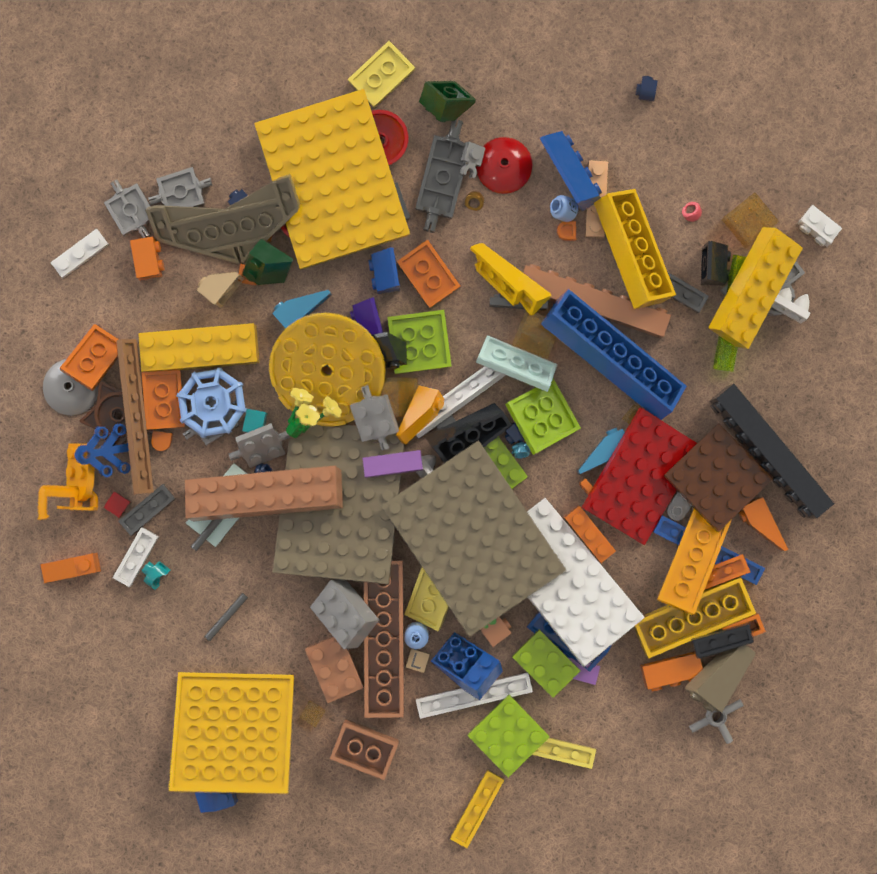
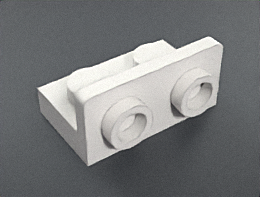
M814 205L810 206L797 223L800 225L799 228L803 233L807 235L810 233L815 237L814 240L820 246L825 245L826 247L832 244L834 238L842 229Z

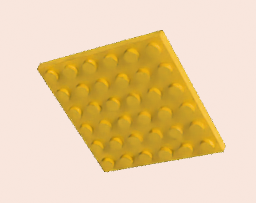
M178 672L169 791L288 794L294 675Z

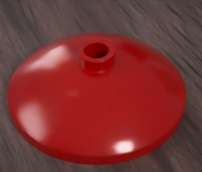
M373 110L371 112L379 137L384 140L382 146L390 166L400 160L406 152L409 141L408 131L402 119L396 114L387 110Z
M499 137L490 140L483 146L485 151L481 166L476 167L479 180L487 189L499 194H508L518 191L527 183L532 173V158L528 149L521 142L509 137ZM502 160H507V161H508V165H506V166L502 165V164H501V161H502Z

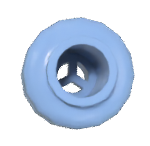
M559 195L550 204L551 215L563 222H570L578 213V204L571 197Z
M412 622L406 627L404 641L407 646L412 649H421L427 644L429 630L426 625L420 622Z

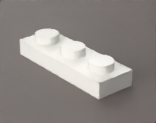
M95 229L53 260L51 264L59 275L65 278L109 244L99 230Z
M141 527L113 578L131 587L159 536Z

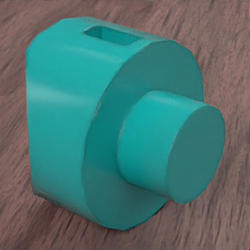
M149 561L141 571L146 575L143 582L156 590L160 586V577L167 575L171 569L160 561L155 565Z

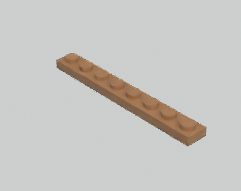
M119 339L116 342L134 494L153 493L136 339Z

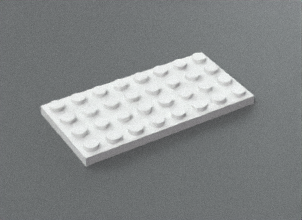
M544 498L527 512L566 568V571L527 598L583 667H585L645 617L548 500Z

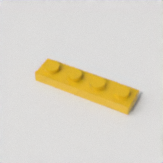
M487 769L450 837L452 841L468 848L502 786L504 778Z

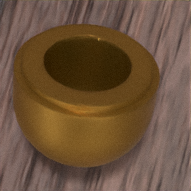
M477 191L470 192L466 196L465 206L474 211L482 209L484 205L483 195ZM476 198L480 204L478 207L473 208L470 206L469 200Z

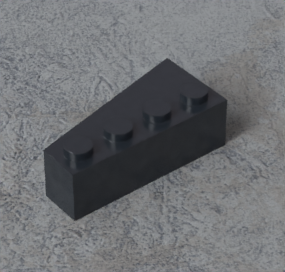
M493 403L424 437L443 463H446L477 441L484 448L510 428L512 424L504 412Z

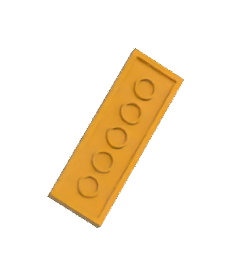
M693 508L658 595V601L688 614L695 615L732 519L717 532Z

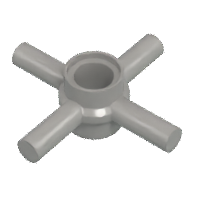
M740 699L724 708L723 712L720 713V718L716 721L712 720L713 713L707 710L706 717L690 725L689 728L694 733L710 724L718 727L726 744L731 743L733 739L725 725L727 715L744 705Z

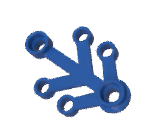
M115 424L113 426V431L101 448L94 449L101 438L104 439L108 436V430L100 426L95 429V434L87 445H81L75 451V459L78 463L92 465L99 471L101 476H111L113 469L111 466L103 465L95 458L98 456L108 460L117 467L120 473L127 474L131 470L129 463L122 462L113 455L129 451L128 443L112 446L119 436L126 433V427L123 424ZM119 426H121L122 431L120 433H118L117 431ZM101 429L104 431L102 436L99 435ZM85 451L88 453L86 458L83 457ZM124 464L126 465L125 471L122 470ZM107 467L108 473L104 474V469Z

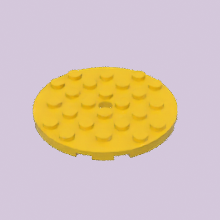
M316 313L294 321L280 334L271 351L269 374L272 386L275 388L279 400L288 410L293 411L295 407L294 403L296 400L290 396L293 388L305 389L309 394L313 395L314 398L311 403L306 405H313L319 415L326 408L323 401L327 396L335 400L342 411L340 417L335 418L333 415L324 416L316 425L340 426L355 420L350 405L364 399L361 387L369 385L371 395L380 396L385 381V362L378 343L362 325L342 315ZM328 365L333 371L332 374H325L322 371V367Z

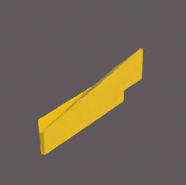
M479 243L471 246L470 250L476 255L478 261L475 264L476 271L513 306L520 302L532 316L551 297V293L485 244Z

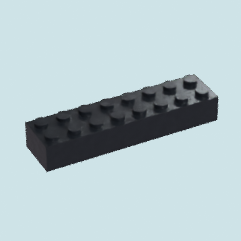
M735 384L726 386L710 400L712 403L710 405L711 409L716 414L720 413L724 418L722 421L727 428H733L737 433L735 435L736 439L741 444L745 443L748 446V453L754 459L758 458L761 462L760 466L774 477L772 481L778 488L782 487L786 492L784 496L789 502H794L798 506L796 510L803 518L817 519L835 504Z

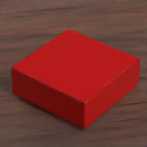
M114 491L103 508L121 518L131 501Z

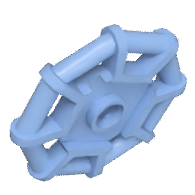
M220 367L197 373L194 371L191 373L192 376L176 395L179 402L180 422L200 434L201 438L231 433L235 424L243 413L247 411L243 396V383L238 382ZM215 377L214 382L205 384L201 382V379ZM220 378L231 385V387L228 389L222 387L219 384ZM195 383H197L196 392L192 396L187 395ZM234 391L236 394L237 406L231 404L230 394ZM211 397L213 398V400H216V404H214V407L206 405V402H208L209 398ZM186 399L191 400L192 411L190 413L187 410ZM230 409L236 410L233 416L230 418V420L226 423L224 418L228 415ZM195 415L203 420V425L200 426L191 418ZM220 421L223 425L208 428L210 422Z

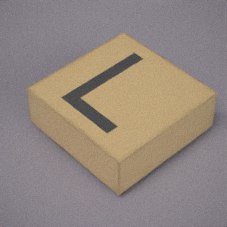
M411 648L406 668L424 673L430 654Z

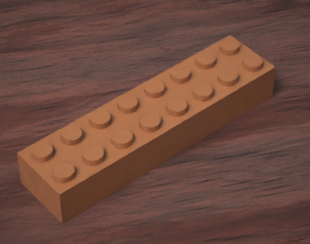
M337 466L185 480L186 518L193 522L343 508L341 469Z
M392 560L389 584L364 582V602L379 619V622L364 639L365 718L404 717L403 560Z

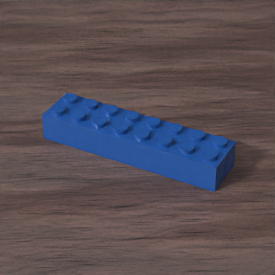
M569 289L557 299L541 323L542 326L646 411L660 420L673 412L687 387Z

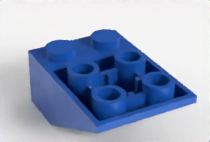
M455 632L431 660L437 668L458 686L479 701L503 672L498 659Z

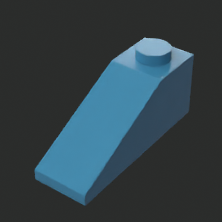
M329 290L287 300L284 303L280 302L274 307L275 311L272 314L287 328L294 321L311 314L332 294Z
M616 427L607 431L608 436L603 437L577 470L578 474L609 461L624 435V430H617Z

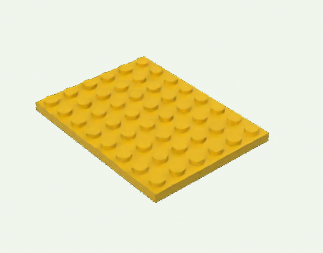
M364 89L254 123L272 181L281 176L291 174L300 201V208L286 222L300 270L410 236Z

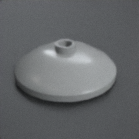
M64 359L55 363L47 371L43 381V394L49 406L58 413L69 416L79 415L91 409L96 403L99 383L91 391L60 371L61 365L66 360ZM67 383H71L69 390L66 389Z

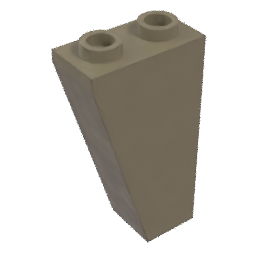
M747 645L718 653L686 685L685 690L690 693V697L693 700L702 702L704 709L712 713L713 711L722 713L756 653Z

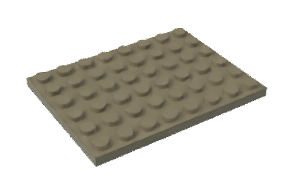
M315 425L311 426L305 433H301L298 438H289L285 470L337 466L341 469L343 508L280 514L273 573L389 584L395 526L381 505L399 494L401 473L365 478L363 458L404 452L405 444L401 443L396 433L385 437L389 446L385 450H381L378 440L371 439L362 442L357 426Z
M479 441L381 505L469 637L566 571L558 556Z

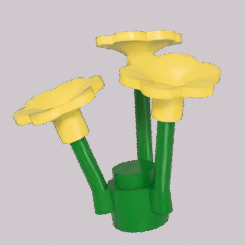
M293 388L290 396L295 398L296 401L292 415L288 419L289 425L286 427V432L291 437L298 438L301 433H305L311 426H315L324 416L333 415L335 418H339L342 411L338 407L337 402L327 396L323 401L326 408L319 415L313 405H306L311 403L314 398L313 395L309 394L305 389Z

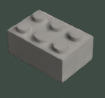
M330 580L310 606L343 649L359 647L379 622L377 616L347 580Z

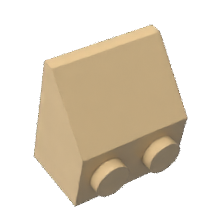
M237 272L208 275L207 278L203 277L200 280L197 291L214 305L221 308L242 284L238 279L243 281L245 278Z

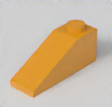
M418 386L399 427V431L396 433L401 443L406 445L438 415L440 409L444 406L445 400L439 390Z

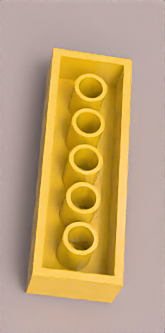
M636 189L607 193L594 202L634 309L660 304L675 296V290Z
M762 227L708 328L733 346L749 349L803 247L777 228Z
M254 323L138 333L141 372L189 370L259 363L257 327Z
M738 577L704 590L695 615L666 605L643 615L645 618L633 628L645 656L651 658L692 641L691 639L706 635L754 615L756 611L742 578Z

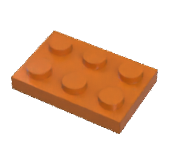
M428 240L396 261L429 309L461 287Z
M94 324L61 365L60 371L93 391L118 359L116 340L119 339Z
M180 370L141 372L146 429L185 427V424L180 422L178 397H176L177 393L182 389Z

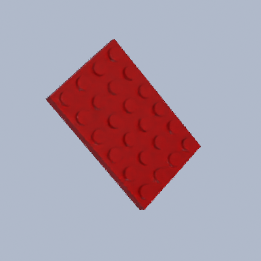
M639 407L581 508L645 546L677 491L664 475L697 443Z

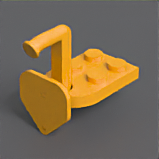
M68 444L66 486L43 485L40 487L38 520L49 518V515H47V497H70V506H57V509L98 510V496L93 491L95 468L90 464H80L75 459L76 449L81 445L87 444ZM86 451L83 453L84 458L88 455ZM90 498L89 507H82L83 502Z

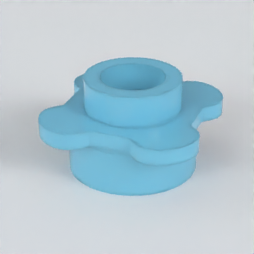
M520 442L512 446V454L515 455V458H526L530 455V449L526 443Z

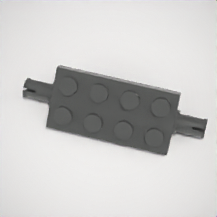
M456 120L451 121L449 133L446 137L434 135L415 207V210L427 213L423 228L427 232L431 224L430 232L435 233L438 217L453 218L463 179L460 170L466 163L461 161L465 143L460 141L461 139L459 138L463 125L461 120H458L457 127H455Z

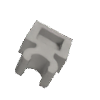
M472 142L465 143L461 161L466 163L460 170L461 175H466L467 170H469V178H475L477 174L475 166H481L485 147Z

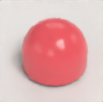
M689 202L682 209V215L687 221L694 222L701 217L702 210L697 202ZM689 206L696 208L691 214L686 213V208Z

